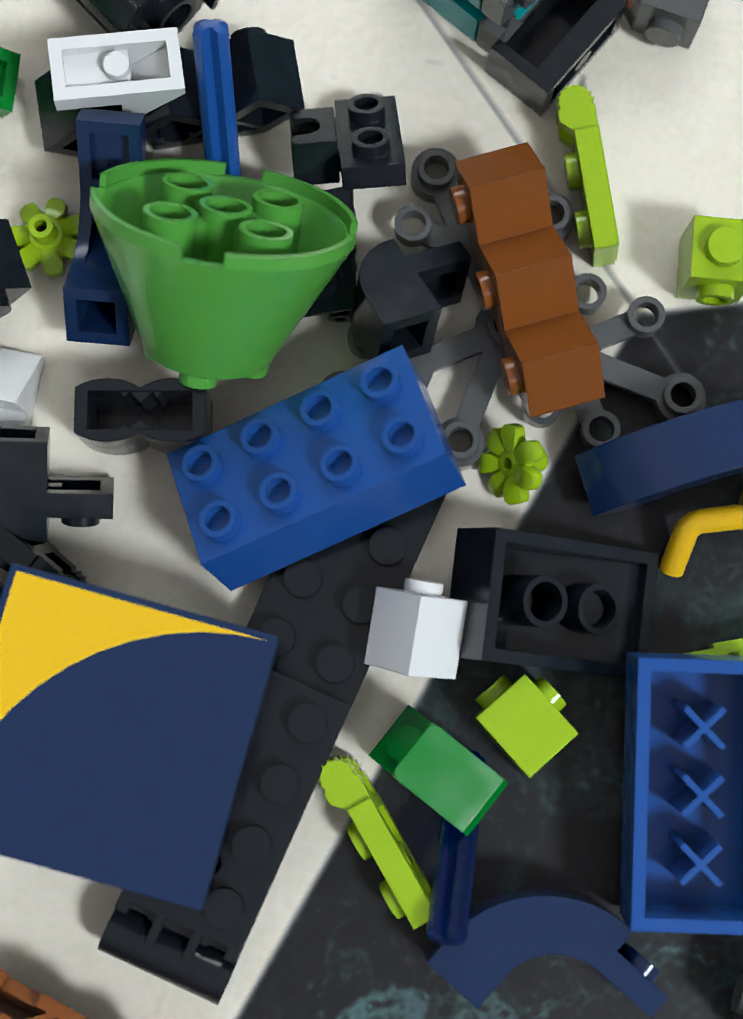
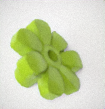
M50 198L46 203L44 212L35 203H28L19 211L25 225L11 226L18 249H21L19 252L26 271H34L42 263L44 273L49 278H57L65 273L63 258L71 262L73 261L78 236L79 214L67 217L68 207L63 200Z
M512 423L505 424L503 427L493 428L486 437V444L490 451L483 452L477 461L478 471L480 473L493 474L488 480L487 485L496 498L503 497L508 505L527 502L529 500V490H537L542 483L543 477L541 472L548 465L547 453L538 440L525 441V428L521 424Z

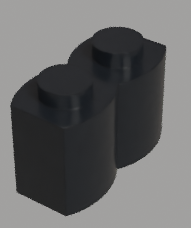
M178 378L160 379L145 384L142 387L121 379H94L75 387L74 433L88 447L104 454L128 455L140 452L148 447L169 454L213 433V402L207 389L187 387L181 384Z

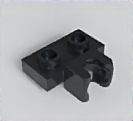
M359 94L347 100H334L335 116L333 107L300 109L289 113L294 178L312 185L339 183V172H341L343 190L406 185V166L395 96L380 97L376 94Z

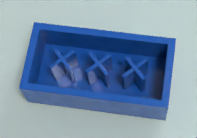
M403 345L167 454L200 563L230 591L466 485L424 381Z
M626 652L619 912L630 931L743 935V656Z

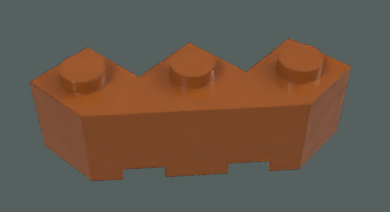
M528 142L454 161L458 186L449 188L450 203L457 225L466 224L478 264L479 272L474 273L476 292L482 309H491L505 355V358L499 359V365L509 397L519 395L530 418L605 398L599 342L579 312L572 254L553 227L544 165Z

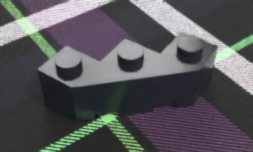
M246 27L233 32L229 41L239 137L266 133L287 121L291 111L305 109L294 40L268 34L265 29L260 27ZM180 46L185 94L145 114L146 140L153 142L155 150L203 143L194 50ZM49 70L34 81L44 151L78 157L76 118L80 109L56 110L51 71ZM122 105L92 107L87 109L122 111Z

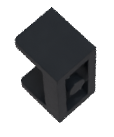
M546 0L507 44L500 39L494 43L489 50L486 73L541 117L555 102L557 97L560 96V90L563 91L565 86L568 87L618 30L627 3L624 0Z

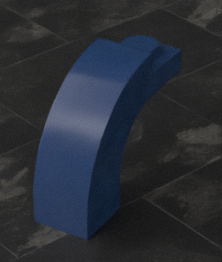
M81 108L76 118L80 177L79 227L73 261L62 287L67 341L130 346L136 327L91 213L89 201L91 187H99L100 174L121 164L148 160L145 113Z
M743 399L699 410L637 430L574 456L593 517L633 509L693 486L743 473Z
M547 889L513 891L483 901L453 921L424 953L427 964L477 1009L514 968L525 961L544 955H564L586 962L598 970L650 1018L655 1015L669 998L653 984L661 972L631 945L623 955L617 952L634 931H630L627 924L600 905L583 897L562 891Z

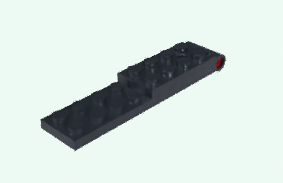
M447 494L270 574L246 628L279 636L280 644L256 729L250 739L234 795L233 810L220 852L221 867L214 874L207 902L202 911L122 889L114 907L115 910L99 942L98 950L211 1003L219 1004L316 788L318 779H320L321 766H325L370 667V665L364 664L376 587L403 589L405 578L410 577Z

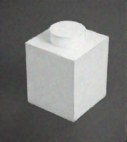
M405 578L403 589L377 586L364 664L406 676L456 679L468 601L442 596L444 584L421 579Z

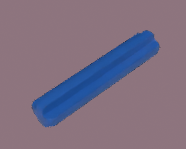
M202 19L195 22L192 37L204 155L207 160L227 162L225 174L241 176L229 29L224 20Z

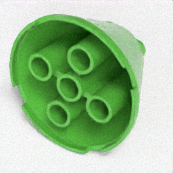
M193 158L148 159L112 167L100 174L98 188L91 187L89 201L91 213L142 342L143 354L160 365L179 372L178 380L181 384L203 390L214 388L218 383V379H260L268 375L269 366L273 358L354 248L358 222L356 216L347 205L330 193L288 175L264 169L261 181L225 174L227 165L225 161Z

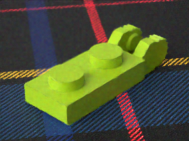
M572 83L569 87L565 86L563 91L560 90V96L557 97L558 112L556 125L559 141L573 150V152L563 154L568 190L580 189L583 211L573 212L577 245L579 249L590 248L593 267L614 264V261L617 260L620 241L596 107L593 104L594 97L591 96V91L587 90V86L582 87L580 83L578 85H573Z
M340 755L339 758L334 757L333 761L327 760V764L321 766L322 772L320 779H318L321 782L320 788L325 789L324 796L329 805L348 810L353 820L352 823L346 826L349 837L360 856L364 860L373 857L386 880L381 882L379 887L391 912L397 919L406 915L413 929L432 920L439 909L440 901L365 770L362 771L360 769L361 764L356 762V758H350V755L347 757Z

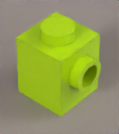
M694 215L680 237L676 297L695 299L700 304L710 306H724L737 303L743 296V219Z
M503 674L475 699L483 709L472 719L524 777L531 778L579 734L560 713L567 705L566 702L541 676L532 682L526 674H523L511 682Z

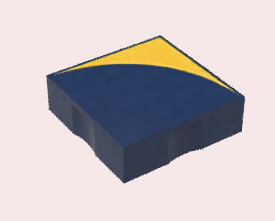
M11 563L0 599V855L202 911L207 902L232 814L233 799L249 742L256 729L280 644L279 636Z

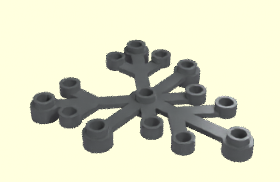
M427 149L421 152L413 162L411 186L420 199L436 204L445 226L433 222L425 208L418 205H408L402 208L396 215L395 236L401 244L407 247L423 246L435 248L460 241L472 257L467 276L478 299L474 282V273L479 272L478 264L466 224L457 225L449 198V188L458 186L454 161L458 160L445 149ZM432 163H439L447 169L448 173L441 179H432L425 173V168ZM549 193L550 208H555L562 216V221L553 224V227L563 242H565L570 236L575 223L573 216L575 210L566 197L557 193ZM408 218H417L423 222L425 228L417 235H410L402 229L401 225ZM592 273L580 274L575 277L576 288L588 285L597 293V300L593 303H583L578 299L581 315H591L602 306L607 295V288L599 276ZM642 296L635 299L625 313L589 328L599 342V349L601 351L635 336L639 338L653 336L665 321V309L656 298ZM639 308L649 309L655 316V324L648 327L640 325L635 320L634 311ZM481 309L476 317L473 329L432 345L431 353L410 358L422 377L426 388H428L435 372L481 354L456 418H451L442 424L447 439L452 433L457 431L466 433L471 439L472 445L467 451L456 452L452 450L460 471L474 466L483 453L485 439L479 426L501 374L499 359L505 358L499 335L494 328L495 321L491 309ZM350 326L348 330V346L351 352L359 358L368 359L362 348L355 342ZM600 352L604 383L651 401L652 409L661 422L704 409L706 403L705 389L694 376L687 373H674L664 378ZM345 371L334 372L328 375L323 381L328 380ZM675 387L687 389L692 398L690 406L680 407L672 401L671 390ZM599 399L573 406L581 423L580 438L587 448L592 449L620 436L621 426L617 417L611 412L605 411ZM523 403L521 408L524 420L535 428H546L552 425L561 410L554 411L546 418L537 416L530 418ZM594 421L605 422L611 430L610 439L606 441L595 440L589 432L590 423Z

